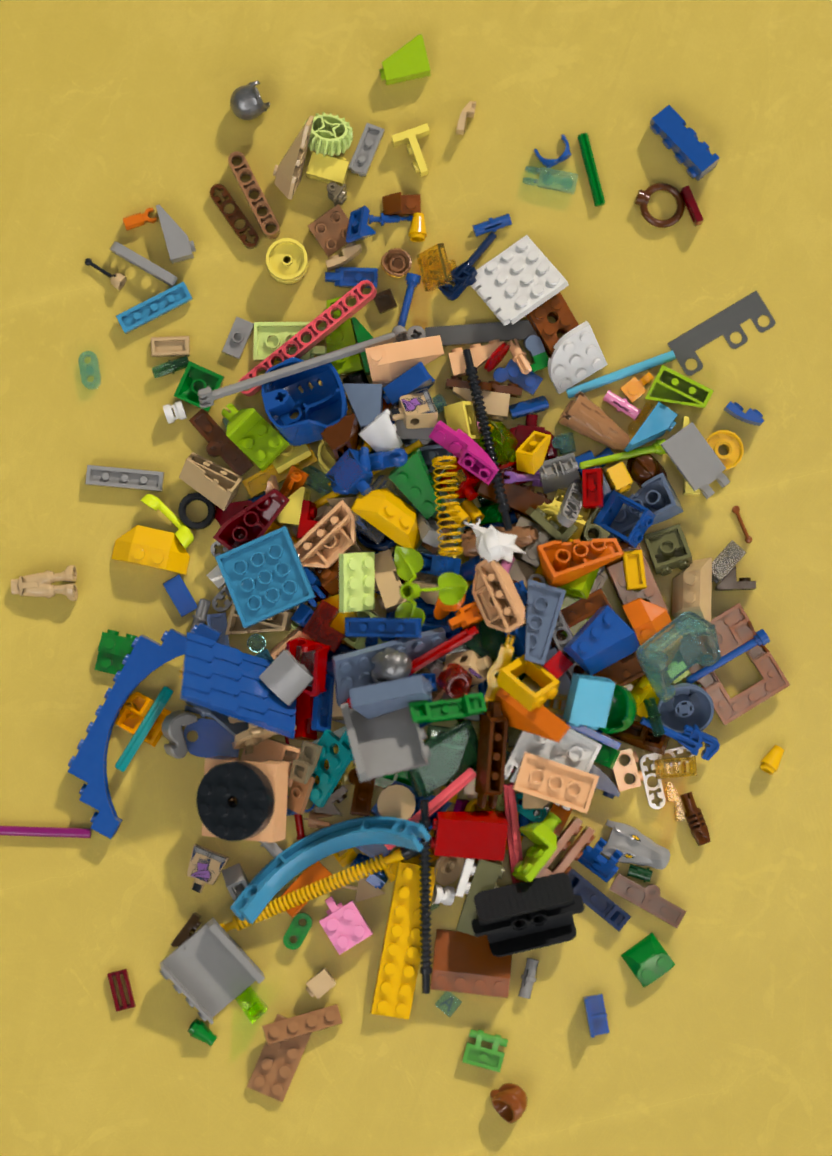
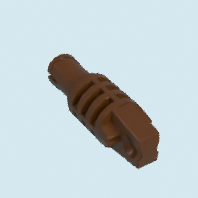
M692 791L680 795L686 810V821L697 845L709 843L708 827L701 809L696 806Z

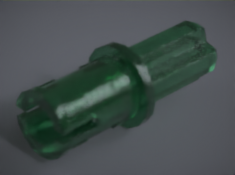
M185 355L172 361L169 359L167 363L153 367L154 377L158 378L170 373L175 374L176 371L186 368L189 363L188 357Z
M655 697L643 700L648 714L647 720L650 721L653 735L655 737L664 735L665 731L660 717L662 714H659Z

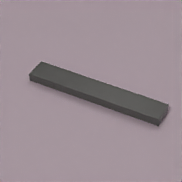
M519 320L513 325L509 323L506 326L501 322L425 328L426 337L440 335L442 346L488 343L499 339L500 342L513 341V339L524 340L528 335H537L529 320Z

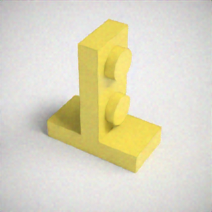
M427 123L391 135L394 147L409 143L406 144L409 155L413 154L415 160L412 162L416 173L419 172L421 177L428 175V169L417 139L430 135Z

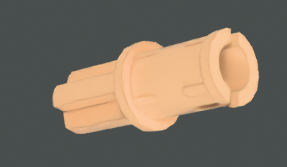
M517 339L508 341L507 345H510L509 350L513 356L512 360L517 363L522 374H529L532 371V367L526 358V352L522 350Z

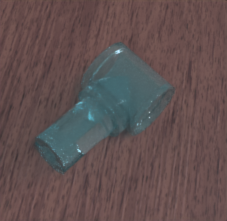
M572 432L557 435L552 440L553 447L559 449L560 455L577 451Z

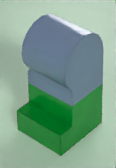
M528 335L524 339V347L529 351L533 363L530 364L532 367L531 372L548 367L549 358L540 337Z

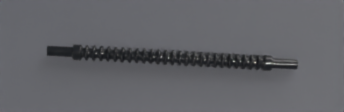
M470 349L463 350L466 363L465 373L466 376H469L467 380L470 381L468 385L471 386L472 401L475 402L473 403V406L476 407L474 411L477 412L476 416L479 417L477 421L480 422L478 426L481 427L479 431L482 432L480 436L483 437V447L486 448L484 451L500 471L501 468L498 467L499 463L497 462L498 458L495 457L497 453L494 452L496 448L493 447L495 443L492 442V432L489 431L491 429L488 426L490 422L487 421V411H484L486 409L483 406L485 402L482 401L484 397L481 396V386L478 385L480 384V381L477 380L479 376L476 375L478 371L474 367ZM498 471L491 482L494 484L493 488L496 489L494 493L497 494L495 496L498 499L496 503L499 504L497 508L498 512L502 515L505 531H511L513 528L509 515L510 506L507 504L508 499H505L507 494L504 493L506 491L503 488L504 483H501L503 481V478H500L502 473Z

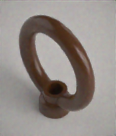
M657 183L651 185L645 191L640 189L635 199V204L640 205L643 218L655 227L666 228L673 226L681 219L684 213V199L679 190L670 184ZM667 191L674 196L677 202V210L670 219L658 220L649 213L647 204L654 192Z

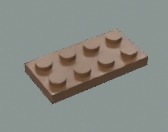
M277 1014L274 1022L287 1019V1017ZM311 1033L268 1046L265 1042L247 1087L283 1102Z

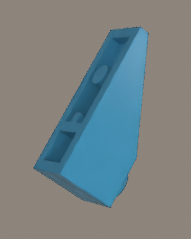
M659 401L624 450L629 452L663 436L667 430L671 432L676 425L674 420L678 414Z

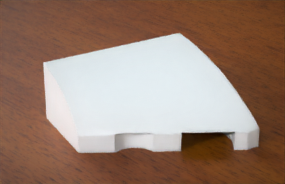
M388 409L376 416L374 421L359 433L376 452L392 451L395 448H400L403 444L396 432V425L392 424L389 415L391 413Z

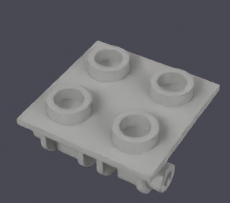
M574 452L546 460L538 469L544 494L567 488L575 479L580 480L579 467Z

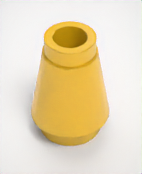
M423 213L413 214L408 233L412 242H424L427 237Z
M774 745L760 761L761 765L759 768L770 775L777 772L784 749Z

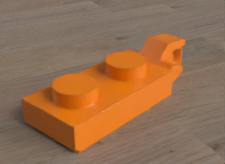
M476 601L461 607L455 613L456 617L448 620V624L453 631L461 626L463 629L468 628L484 619Z

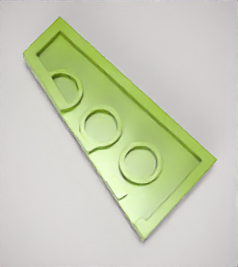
M341 297L327 300L326 309ZM340 310L335 311L333 318L338 319L342 312ZM351 317L326 337L327 353L357 344ZM359 353L330 362L335 367L339 376L363 370Z

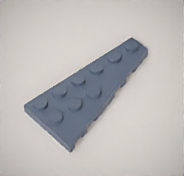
M443 627L422 632L421 638H400L332 657L338 706L340 707L341 704L350 698L349 689L374 684L371 674L375 668V663H372L371 659L378 652H382L387 647L403 651L413 661L446 641Z

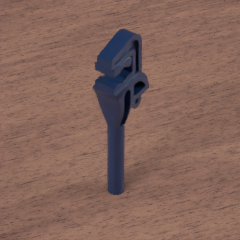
M493 232L486 237L467 261L448 273L446 278L450 283L455 284L454 287L451 284L447 285L443 281L440 283L438 288L448 300H456L467 286L477 281L475 277L478 272L472 266L496 239L497 236Z

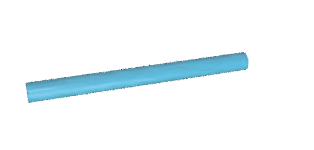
M674 351L666 352L566 389V394L568 398H572L579 391L585 393L675 360Z

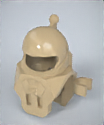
M230 716L228 717L229 722L232 724L244 722ZM249 723V730L235 735L232 745L234 749L245 748V754L247 755L253 753L254 746L278 733Z

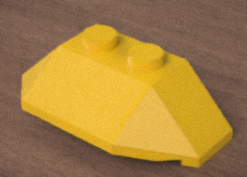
M387 488L371 491L364 496L362 494L357 496L351 508L353 512L401 547L416 548L420 539L416 509Z
M137 525L115 540L111 559L186 575L190 555L175 533Z

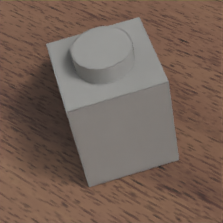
M240 863L222 870L226 887L234 902L249 884Z

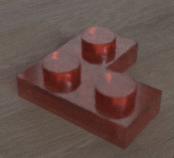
M322 599L301 632L318 643L331 646L329 650L335 653L345 638L342 633L330 627L338 615L339 609Z

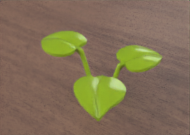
M395 547L394 564L397 569L396 572L401 579L406 581L400 588V594L403 598L407 599V602L397 607L395 618H421L422 627L425 621V613L423 609L416 607L417 603L413 600L418 598L421 592L439 591V599L446 605H455L462 600L468 590V585L462 576L453 572H447L438 577L439 587L420 588L418 584L412 582L417 578L416 573H419L423 568L422 555L415 549Z

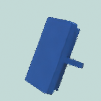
M603 994L583 997L590 1037L594 1038L595 1035L609 1033Z

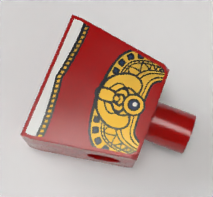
M457 462L451 464L456 465L457 468L442 469L439 473L456 472L458 473L456 476H439L435 478L439 482L458 480L455 484H439L442 488H459L457 491H446L449 495L457 494L459 495L458 498H467L469 501L474 500L478 496L474 487L480 479Z

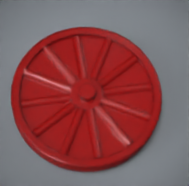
M507 342L501 344L487 360L484 369H487L488 372L492 371L506 356L510 348Z

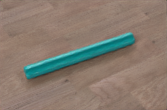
M164 686L115 764V768L124 772L173 694L170 688Z

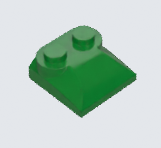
M189 361L174 396L201 408L198 391L210 387L212 391L221 388L225 377ZM210 406V407H207V408H201V409H204V410H206V411L209 412L211 406Z
M650 933L621 954L643 987L653 983L675 966V963L653 933Z

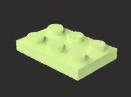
M365 551L339 554V612L375 610V552Z

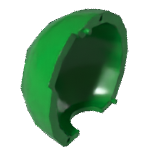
M615 684L606 728L599 727L604 733L612 734L624 731L634 722L637 714V703L631 692L625 687Z

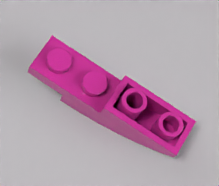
M440 420L429 435V438L459 459L458 464L487 485L491 483L499 471L489 455L459 428L455 431Z

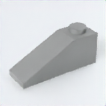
M156 205L172 264L194 258L193 252H196L193 240L190 241L186 233L160 205Z

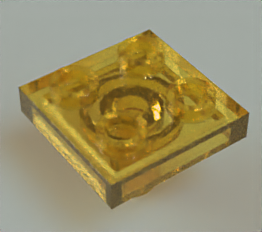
M444 243L436 244L417 255L422 282L426 292L433 291L453 280L451 271L457 266L454 260L447 259Z

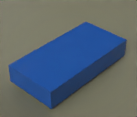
M180 575L163 583L181 617L197 609L198 605Z

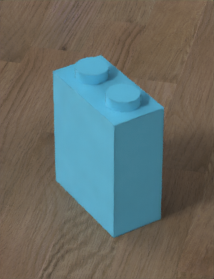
M573 673L563 718L569 725L574 727L586 725L587 728L598 730V727L606 728L616 683L610 678Z

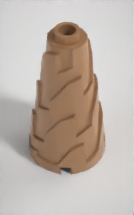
M577 392L574 396L577 399L575 401L571 400L568 403L558 423L596 442L604 444L616 452L625 451L624 449L630 442L629 434L618 427L583 392Z
M514 526L511 531H505L504 527H494L500 533L517 535L515 545L520 549L536 543V540L539 538L538 531L533 526ZM464 529L465 533L461 534V539L463 540L461 546L463 547L464 557L469 556L472 559L475 556H480L476 548V535L473 529Z

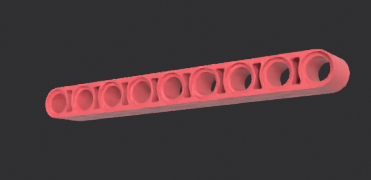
M368 280L358 283L238 382L256 377L262 370L267 371L273 367V363L277 358H280L282 362L292 357L300 359L376 297L377 290L373 283ZM366 286H370L372 288L371 292L366 295L363 294V289ZM355 298L357 300L356 304L352 307L348 306V301ZM340 310L342 312L341 316L338 319H334L333 313ZM325 322L327 324L325 330L319 331L318 325ZM310 334L312 336L311 341L304 343V336ZM295 346L297 348L296 353L289 355V348ZM262 385L253 387L249 391H241V393L248 397L253 396L262 389Z

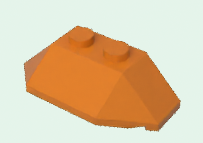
M641 598L622 605L631 629L637 635L642 654L651 674L667 667L675 656L681 642L666 608Z

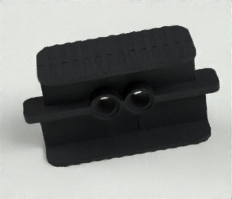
M557 873L533 879L531 882L514 883L477 893L474 897L478 918L473 919L471 924L475 936L487 935L491 953L496 957H504L573 940L577 934L573 914L581 913L585 908L582 897L574 895L570 877L565 873Z

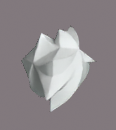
M490 525L488 529L471 526L476 535L477 551L480 557L488 562L493 560L498 562L504 559L512 563L513 552L525 553L515 545L517 535L500 533L493 525Z

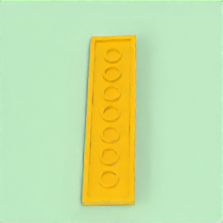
M398 861L370 1011L374 1015L408 1020L410 1017L420 964V951L422 950L420 948V945H422L420 942L422 939L420 937V934H422L420 931L422 928L420 926V923H422L420 912L422 910L419 908L422 906L419 903L422 901L419 897L422 895L419 892L422 890L419 887L422 884L419 881L422 878L419 876L421 873L419 868L422 866L418 863ZM429 866V868H431V871H429V873H431V876L429 877V879H431V882H429V884H431V887L429 888V890H431V893H429V895H431V898L429 899V901H432V895L435 885V866Z

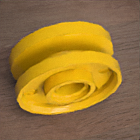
M718 430L706 439L707 443L726 467L724 471L735 467L741 461L744 454V446L740 437L734 432ZM719 446L726 447V455H721L718 452Z

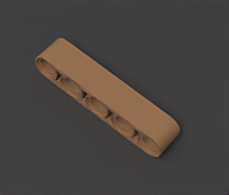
M237 151L231 153L228 158L230 168L263 234L268 239L277 238L280 234L279 224L245 156ZM237 158L242 160L239 166L232 164ZM244 175L251 177L250 181L246 183L242 182L241 178ZM252 192L259 193L257 199H251L249 195ZM262 208L268 210L265 216L258 215V211ZM269 225H274L276 230L269 233L266 231V228Z

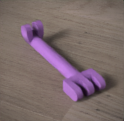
M539 470L534 475L528 473L517 474L511 471H505L504 475L510 476V479H504V483L533 481L532 486L543 487Z

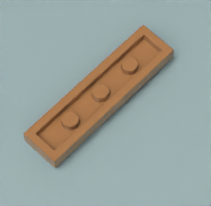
M336 1004L263 1025L262 1029L268 1046L342 1024V1019Z

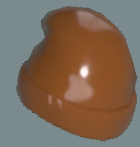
M506 1083L498 1090L495 1089L490 1092L493 1107L505 1121L514 1123L521 1118L527 1108V1096L521 1087L513 1083Z

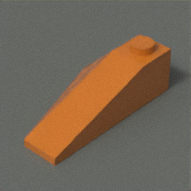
M616 538L592 539L591 541L573 539L572 542L554 540L537 546L543 575L548 585L553 587L568 584L624 556V552Z
M503 688L497 691L495 701L501 702V711L503 712V717H507L508 727L529 732L558 743L570 729L569 725L544 705L529 711Z

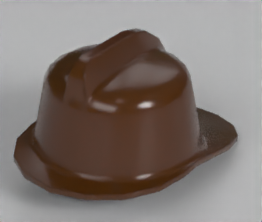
M651 454L629 458L627 461V471L640 488H642L641 485L645 481L662 472L667 478L666 471Z

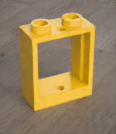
M524 655L500 670L496 683L526 709L532 711L536 707L540 708L548 699L552 700L557 695L560 681L541 665L524 660ZM526 673L542 689L534 693L517 677Z

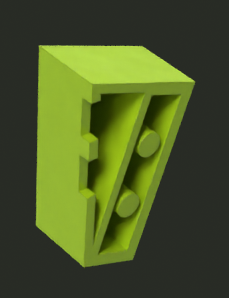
M662 365L645 399L705 408L714 390Z

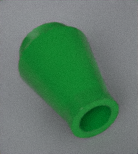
M195 1019L187 1030L191 1037L210 1046L217 1038L202 1020Z

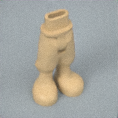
M69 565L65 571L60 573L46 570L43 573L11 579L12 595L20 594V596L46 597L48 599L56 594H63L70 601H77L78 590L75 583L52 585V583L58 581L75 582L77 580L75 565Z

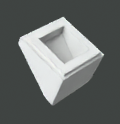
M218 565L206 575L218 589H221L226 584Z

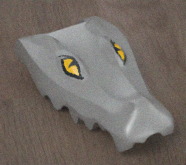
M607 819L605 825L613 829L606 847L602 848V854L610 858L617 849L623 853L618 862L650 866L659 870L666 868L670 860V851L656 844L630 825Z

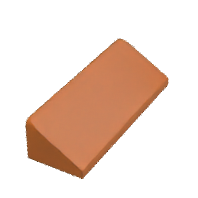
M318 861L309 866L281 897L283 898V895H287V893L292 894V891L297 889L301 890L306 885L310 886L311 883L315 885V882H319L321 879L324 881L325 877L328 878L332 874ZM305 901L304 904L296 905L294 908L291 906V909H287L286 912L291 917H294L308 902Z

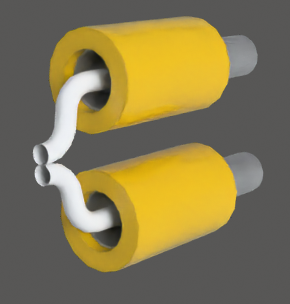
M441 498L443 503L451 502L449 499ZM456 498L460 505L446 507V510H460L459 513L448 514L450 517L461 518L455 521V524L462 525L460 528L466 525L479 526L484 519V514L468 499Z

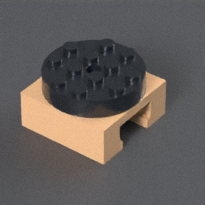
M228 756L205 758L204 777L198 787L196 798L197 810L202 821V836L219 837L227 841L250 840L274 843L285 840L289 762L264 760V762L239 760V757ZM235 797L238 801L237 805L234 802Z

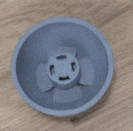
M679 683L671 686L661 695L657 704L659 724L679 733L684 732L683 727L685 725L692 727L694 724L703 731L710 724L714 715V704L709 694L700 686L692 683Z

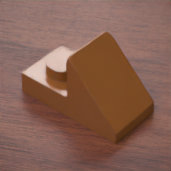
M401 192L383 196L384 215L401 216L421 213L420 195H401Z

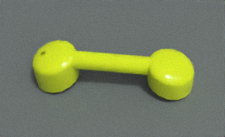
M146 494L140 500L155 511L159 509L178 528L175 535L185 549L194 541L193 533L189 527L158 497Z

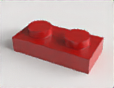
M601 468L582 470L583 507L585 509L603 507V470Z

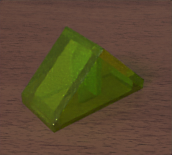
M251 986L235 998L252 1024L269 1009Z

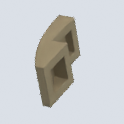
M303 741L299 759L293 760L289 778L306 784L317 765L322 746L309 741Z

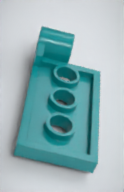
M330 729L325 730L317 745L322 746V751L311 776L315 778L318 775L320 783L317 785L314 782L309 799L319 808L324 807L348 765L354 760L347 730H345L341 738ZM335 744L339 747L337 754L333 750ZM325 760H328L329 762L328 769H325L324 767Z

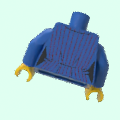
M364 441L363 446L359 445L357 447L359 451L348 448L326 474L332 480V482H328V485L332 487L333 492L343 495L350 493L356 495L360 492L364 496L372 491L371 486L367 482L373 477V473L370 470L371 463L369 453L373 448L366 441Z

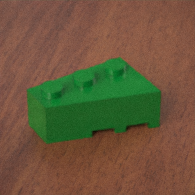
M418 448L408 456L407 463L404 466L393 469L388 477L428 520L437 512L435 508L438 504L435 503V500L438 497L434 495L437 491L434 488L435 482L429 473L427 464H425L420 448ZM441 499L437 500V503L443 504Z

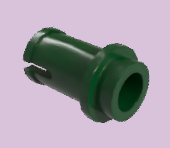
M630 864L627 876L644 880L645 883L646 881L650 882L653 871L649 870V868L644 869Z

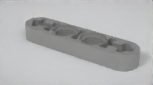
M114 241L110 248L116 255L172 287L178 279L170 272Z
M575 479L568 486L557 514L559 523L567 528L577 520L583 504L582 481L579 479Z

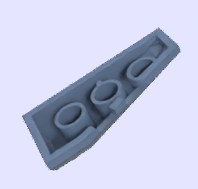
M663 472L645 481L641 485L642 488L629 497V499L648 508L656 515L652 525L666 521L684 512L675 491ZM624 504L610 527L623 535L630 534L642 513ZM610 534L608 538H616V537H614L613 535Z

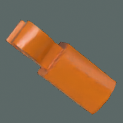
M148 208L142 214L140 212L123 218L126 230L145 225L146 222H157L156 217H148L150 213L155 212L154 209Z

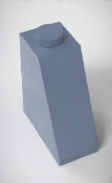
M344 383L346 398L352 412L356 416L361 431L373 422L376 416L382 413L383 386L382 384Z

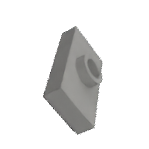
M236 317L222 353L240 359L253 330L254 323Z

